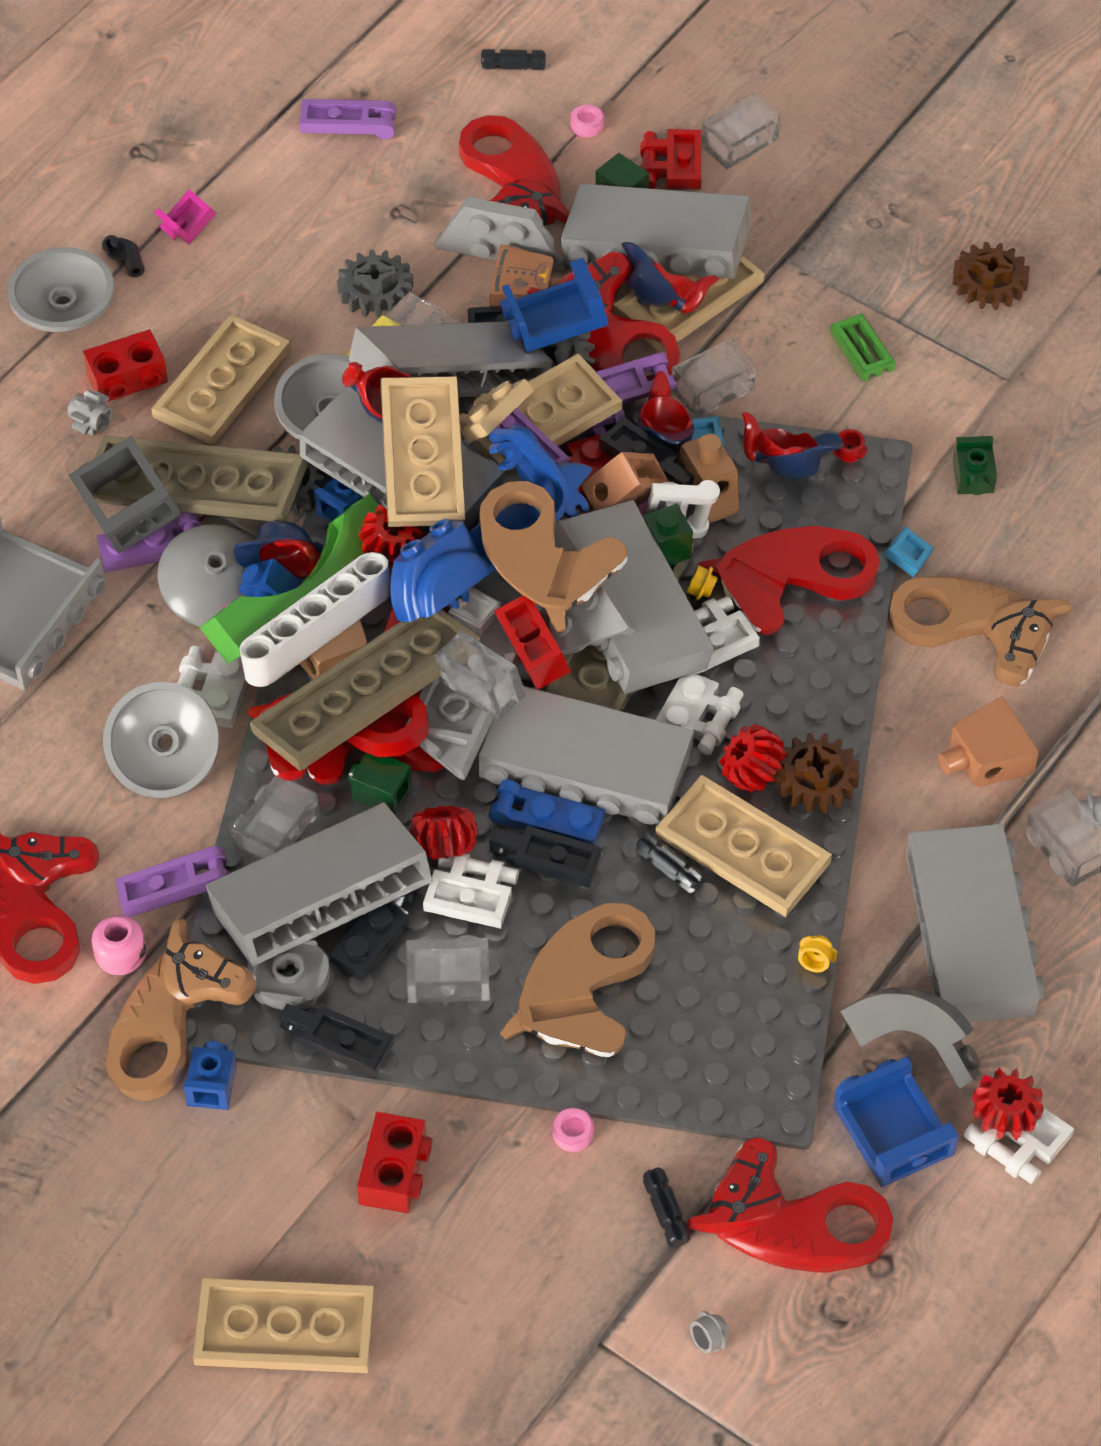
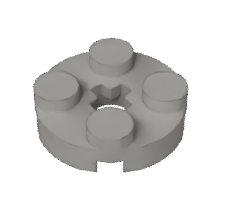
M313 938L253 967L249 962L247 965V969L256 977L255 999L261 1004L281 1010L284 1009L287 1003L300 1009L313 1007L317 1003L318 997L325 991L330 978L328 957L325 951L323 952L318 947L317 941ZM287 965H294L295 971L298 973L290 977H284L278 971L286 970Z

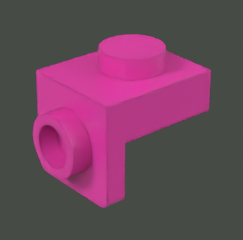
M190 189L167 215L159 208L154 212L163 221L159 227L173 240L180 236L188 244L196 238L217 214Z

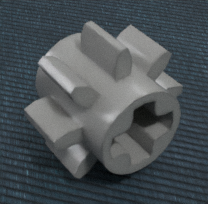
M88 389L85 390L84 394H76L71 399L67 410L68 416L75 420L71 428L84 435L88 433L92 436L95 435L96 431L103 432L106 430L113 417L112 408L106 406L109 397L96 390L92 392Z

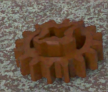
M984 242L983 249H979L974 244L971 245L970 253L960 252L959 260H955L952 283L958 286V296L967 294L966 302L970 304L975 300L979 301V308L981 309L986 306V303L991 304L994 310H998L999 303L1002 302L1007 307H1011L1012 300L1020 301L1023 291L1028 289L1030 268L1029 266H1024L1025 257L1019 256L1015 258L1016 249L1011 248L1008 251H1004L1002 243H998L996 248H991L988 242Z
M807 733L806 742L803 743L800 739L794 737L791 748L783 746V750L787 755L780 762L783 769L775 774V785L781 786L780 796L782 798L792 796L791 806L794 808L800 803L806 804L807 813H811L814 806H819L822 813H827L829 804H833L837 809L842 808L843 798L851 800L854 788H858L860 774L858 773L860 763L858 760H853L854 750L852 748L842 750L843 740L840 738L834 743L828 742V734L825 733L821 736L820 740H815L812 733Z

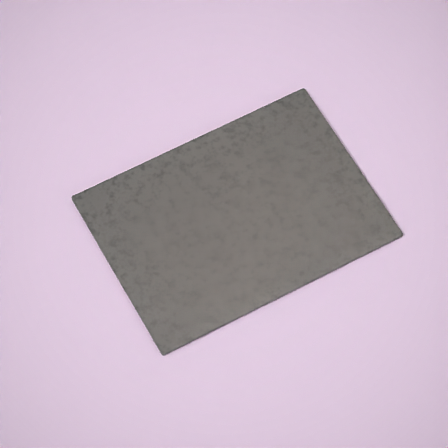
M623 404L622 408L626 419L638 427L640 410L643 406ZM688 412L690 419L716 417V415ZM719 416L725 444L724 448L738 472L739 513L710 523L704 537L692 539V542H694L693 553L679 584L694 611L702 608L703 602L713 598L717 601L726 597L718 576H715L717 581L709 598L702 596L697 601L695 596L686 593L698 562L722 558L725 553L734 547L769 532L805 526H822L847 530L861 534L875 546L880 559L874 587L859 598L840 601L822 596L801 586L785 585L780 599V605L784 612V625L782 628L769 636L758 634L760 637L758 647L698 674L719 683L717 696L720 698L726 696L731 687L740 689L744 695L739 703L741 708L736 718L730 720L725 728L726 736L721 745L715 746L710 755L701 753L697 747L700 740L693 739V753L674 806L697 779L703 775L831 853L832 859L829 866L787 917H784L661 840V846L666 844L689 862V868L694 866L703 873V885L695 893H688L679 886L681 881L674 882L651 863L652 858L647 860L636 850L638 840L645 833L656 835L658 824H644L635 818L620 814L611 815L605 813V819L595 846L602 848V857L590 888L522 869L505 862V858L489 852V841L495 827L514 833L516 829L497 824L488 817L492 803L498 801L497 790L499 785L479 777V754L486 739L485 736L465 780L459 779L446 768L436 772L414 771L411 769L412 788L395 816L409 831L411 829L410 820L413 819V815L418 811H424L427 807L435 808L439 805L443 807L454 805L456 808L465 807L474 813L478 835H476L474 849L468 853L470 858L490 863L492 859L505 862L507 867L519 869L516 885L502 881L500 885L512 887L511 900L501 929L424 911L423 902L429 884L415 890L417 897L410 905L413 908V913L409 917V925L364 981L334 965L329 959V954L359 917L313 938L317 941L318 947L323 952L325 951L330 968L328 985L325 991L318 997V1001L313 1007L318 1009L320 1005L394 1037V1045L377 1076L373 1077L296 1042L293 1037L294 1034L280 1028L279 1016L282 1010L259 1003L255 999L254 993L247 1002L241 1005L205 1000L195 1003V1008L187 1010L186 1035L189 1055H192L193 1047L203 1048L206 1042L215 1041L223 1043L228 1047V1050L234 1051L235 1061L240 1063L561 1112L568 1108H579L594 1118L742 1141L759 1137L771 1142L774 1146L800 1150L808 1149L812 1143L896 565L885 557L884 553L901 531L912 444L903 440L863 435L865 445L868 447L867 454L863 459L858 458L854 463H846L839 457H835L832 452L821 456L819 470L814 476L792 481L777 475L768 464L752 462L746 457L743 448L744 419ZM758 421L762 430L778 428L792 434L810 433L812 437L824 433H839ZM609 424L607 426H604V429L608 431L613 427V425ZM586 430L558 447L565 452L567 444L591 437V435ZM327 474L326 483L333 477ZM312 500L311 505L313 509L306 511L302 528L308 533L313 542L325 544L328 524L330 522L316 514L315 500ZM693 504L688 505L685 515L686 519L694 514L695 507ZM478 520L472 525L468 532L478 525ZM834 552L820 560L823 570L831 576L838 578L856 576L864 569L859 559L845 552ZM308 576L297 578L303 582ZM391 596L360 619L367 644L384 633L392 610ZM734 605V610L727 612L726 615H731L739 611V609ZM707 621V622H705V623H703V624H701V625L704 627V626H706V625H708V624H711V623H709V622ZM298 664L274 683L258 687L253 707L269 705L275 699L296 692L313 679ZM512 678L510 682L536 689L532 680ZM679 678L631 692L623 712L656 720ZM548 685L539 690L546 692ZM707 712L702 722H711L715 715ZM250 717L215 846L225 850L227 863L224 868L232 873L372 808L352 800L351 783L348 782L349 772L353 764L357 760L361 761L366 752L355 748L345 760L343 776L335 784L321 785L310 778L308 769L301 779L284 781L274 775L265 743L252 733L250 721L253 718ZM753 724L764 726L772 731L784 742V746L789 748L792 747V739L794 737H797L803 743L806 742L807 733H812L815 740H820L821 736L825 733L828 734V742L834 743L840 738L843 740L842 750L849 748L854 750L853 760H858L860 763L858 773L860 774L858 788H854L851 800L843 798L842 808L837 809L833 804H829L827 813H822L819 806H814L811 813H807L806 804L800 803L794 808L791 806L792 796L782 798L780 796L781 786L775 785V781H768L763 791L756 789L752 793L746 790L743 791L727 781L726 777L721 774L723 766L719 763L726 753L723 747L730 744L731 735L737 736L743 726L750 727ZM513 804L512 808L522 811L523 806ZM431 856L427 857L431 876L434 869L450 873L451 870L438 867L439 858L434 860ZM466 874L465 876L485 881L484 877ZM208 892L202 893L190 939L209 944L228 958L247 968L248 960L215 916ZM605 903L629 904L647 915L655 929L653 960L642 974L625 981L600 987L591 992L598 1010H601L605 1016L616 1020L625 1027V1043L623 1049L617 1055L600 1057L576 1048L550 1045L528 1031L509 1040H505L500 1035L505 1025L519 1011V1001L525 979L535 958L543 946L564 924ZM622 926L604 927L596 932L591 940L594 948L600 954L609 958L629 956L640 944L636 934ZM806 936H824L831 941L833 948L836 949L837 959L834 963H830L826 971L820 973L811 972L800 964L798 954L801 946L799 943ZM287 965L286 970L278 971L284 977H290L298 973L295 971L294 965ZM162 1042L163 1048L168 1051L167 1044Z

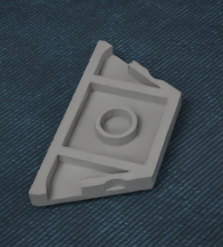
M467 197L462 203L459 212L452 216L448 226L443 232L439 233L435 242L436 249L496 261L500 245H507L551 256L554 259V272L564 274L566 268L563 256H558L553 248L554 238L544 228L543 221L535 209Z
M558 520L555 527V547L564 548L565 551H580L583 547L569 525ZM606 582L601 585L587 602L573 606L565 612L566 629L564 632L557 633L545 607L534 602L561 652L566 655L582 651L588 645L597 646L607 643L608 638L620 634L628 636L637 631Z
M505 653V660L483 664L480 658L456 665L425 686L419 696L427 707L429 717L428 735L419 747L459 779H466L519 665L516 653ZM409 717L406 725L411 721V717Z

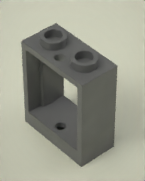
M132 436L115 444L108 451L83 464L79 469L69 474L70 479L118 554L182 515ZM139 464L155 490L107 519L92 493Z

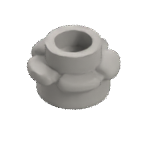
M1088 793L1087 800L1079 801L1080 823L1088 824L1089 830L1093 831V827H1101V796H1092L1091 793Z
M702 1311L698 1314V1319L690 1324V1335L697 1348L703 1353L708 1354L714 1350L719 1352L727 1346L729 1329L721 1316L710 1315L707 1311Z

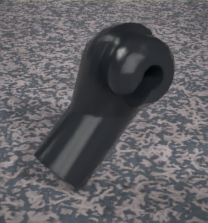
M109 235L104 238L102 249L110 258L125 263L129 276L139 277L145 272L139 248L133 241L115 235Z

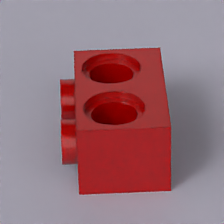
M151 329L83 350L86 372L93 389L108 396V402L168 383L165 358Z
M522 595L494 611L537 690L571 672L563 653L532 600Z
M376 1111L357 1184L359 1205L409 1214L412 1198L419 1200L422 1191L423 1174H418L421 1161H429L432 1149V1137L426 1136L425 1120ZM398 1141H406L410 1143L407 1147L404 1148H396L392 1146L394 1143ZM389 1178L401 1180L400 1183L393 1186L383 1184Z

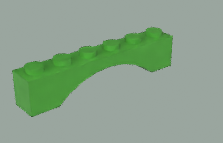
M370 493L328 524L326 542L320 559L310 575L296 589L273 596H240L199 627L227 664L241 657L240 645L247 637L356 558L365 554L362 553L361 547L363 542L359 540V531L363 527L364 517L368 512L374 513L375 508L379 506Z

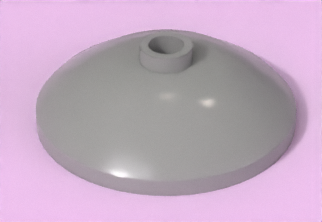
M61 247L41 251L24 260L12 273L7 291L11 309L21 321L39 330L65 332L89 325L102 316L113 300L115 287L111 270L98 256L82 249Z
M333 353L313 355L293 364L279 379L274 395L275 411L285 430L298 440H300V434L345 388L342 383V375L344 370L349 367V363H351L349 356Z
M220 524L196 526L176 536L165 548L158 566V586L167 606L181 619L193 625L202 626L222 610L224 605L227 606L240 596H245L239 589L242 583V574L246 568L236 561L233 548L238 543L254 539L236 528ZM212 561H217L221 564V566L218 568H213L209 565V563Z
M151 682L138 686L126 693L111 710L103 732L104 754L114 776L131 791L151 798L177 797L197 787L212 770L220 745L218 723L209 705L191 689L171 682ZM165 735H170L173 740L171 747L168 749H163L160 745V741Z

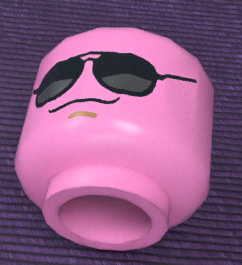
M115 915L105 918L94 929L91 943L96 962L103 971L112 975H125L132 973L141 966L145 960L147 948L142 927L134 919L128 916Z

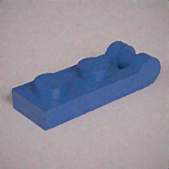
M512 780L501 781L497 790L498 801L492 803L488 813L491 821L503 826L525 830L526 826H530L592 845L596 844L605 819V809L523 788ZM512 805L523 806L522 811L514 810Z

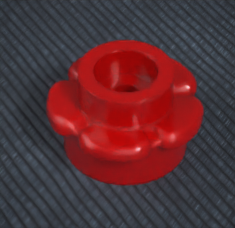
M845 429L837 434L842 438L844 447L832 451L835 457H839L846 463H854L858 458L863 459L866 456L868 447L865 445V438L861 432L854 429Z

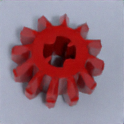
M380 504L375 508L374 513L368 512L364 517L363 527L359 531V540L363 542L361 547L362 553L374 552L384 555L388 560L390 568L395 559L401 554L400 549L413 540H421L424 537V532L420 530L421 526L388 527L387 509Z
M753 724L750 727L743 726L737 736L731 735L730 744L723 747L726 753L719 761L723 766L721 774L726 777L727 781L743 791L746 790L749 793L756 789L763 791L768 781H775L774 775L776 772L783 769L780 762L787 755L783 750L784 742L779 739L778 735L764 726Z
M439 805L435 808L427 807L424 811L415 813L413 819L410 820L411 829H409V832L425 850L427 857L431 856L434 860L437 858L448 859L452 856L460 857L463 853H469L474 849L476 835H478L477 822H475L474 813L465 807L456 808L454 805L444 807Z
M999 1067L995 1071L994 1077L984 1075L981 1078L979 1087L973 1092L972 1101L975 1105L972 1113L974 1119L983 1120L981 1125L983 1132L994 1128L997 1130L996 1136L998 1140L1004 1137L1005 1132H1009L1017 1141L1021 1137L1022 1130L1031 1133L1035 1129L1036 1120L1042 1118L1044 1107L1041 1104L1043 1098L1042 1089L1033 1088L1034 1080L1032 1076L1020 1079L1017 1068L1011 1072V1075H1005Z

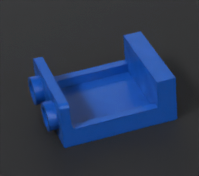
M583 258L570 262L573 280L515 299L509 284L502 286L505 299L499 302L506 322L508 321L514 341L521 340L526 353L609 325L602 297Z
M909 1056L897 1061L895 1059L884 1061L877 1066L875 1071L861 1077L859 1075L850 1076L839 1084L835 1092L833 1107L881 1188L955 1155L959 1137L951 1122L942 1125L912 1076L913 1063Z

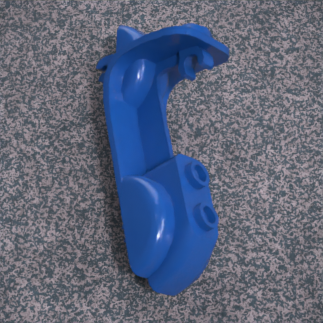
M515 424L509 429H494L488 435L489 440L492 442L489 448L490 453L498 454L501 452L506 457L505 461L498 465L499 470L515 468L522 481H529L545 488L555 503L556 522L563 514L568 518L578 516V512L575 509L576 505L581 512L587 513L589 511L587 500L577 489L590 474L591 466L577 462H554L538 444L534 433L527 427ZM513 504L499 512L496 522L510 530H521L534 524L541 513L534 506L528 504ZM448 518L442 519L429 528L430 533L421 540H413L400 549L401 554L394 561L390 584L391 602L397 621L412 622L419 617H430L447 605L451 608L459 609V603L456 598L459 597L463 602L467 603L469 601L468 589L496 570L483 547L481 524L468 532L463 521H450Z

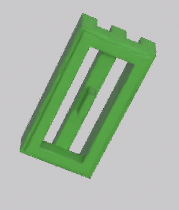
M862 313L831 324V335L862 381L869 380L870 374H874L875 377L882 375V370L884 369L887 372L894 371L895 361ZM854 325L858 327L880 361L876 362L863 338L853 328Z

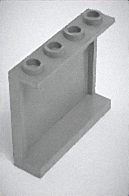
M1 517L0 680L25 691L33 679H38L41 676L45 663L53 652L61 649L66 635L74 624L77 625L82 621L86 608L94 597L98 598L102 594L106 585V578L104 576L102 560L96 558L90 568L4 531Z

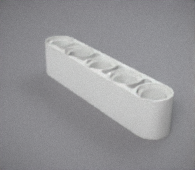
M374 552L359 556L247 637L240 645L246 681L258 687L274 683L387 600L391 595V579L387 558L380 553Z

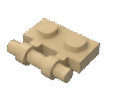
M523 379L513 384L505 381L487 394L482 393L474 401V407L467 414L462 413L459 415L460 439L465 437L470 443L488 436L534 391L527 380Z

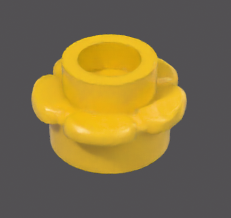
M700 565L697 566L686 593L695 596V600H700L702 596L710 597L717 581V577L711 575L713 567L710 566L709 569H706Z
M806 936L799 943L801 946L798 954L799 962L805 969L811 972H824L828 969L830 963H834L837 959L836 949L833 948L831 941L824 936Z

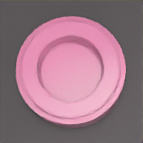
M594 105L576 107L571 113L570 125L572 131L581 137H594L600 134L604 128V113Z
M568 1108L556 1115L553 1121V1139L560 1148L570 1152H577L591 1144L594 1137V1122L586 1111L579 1108Z

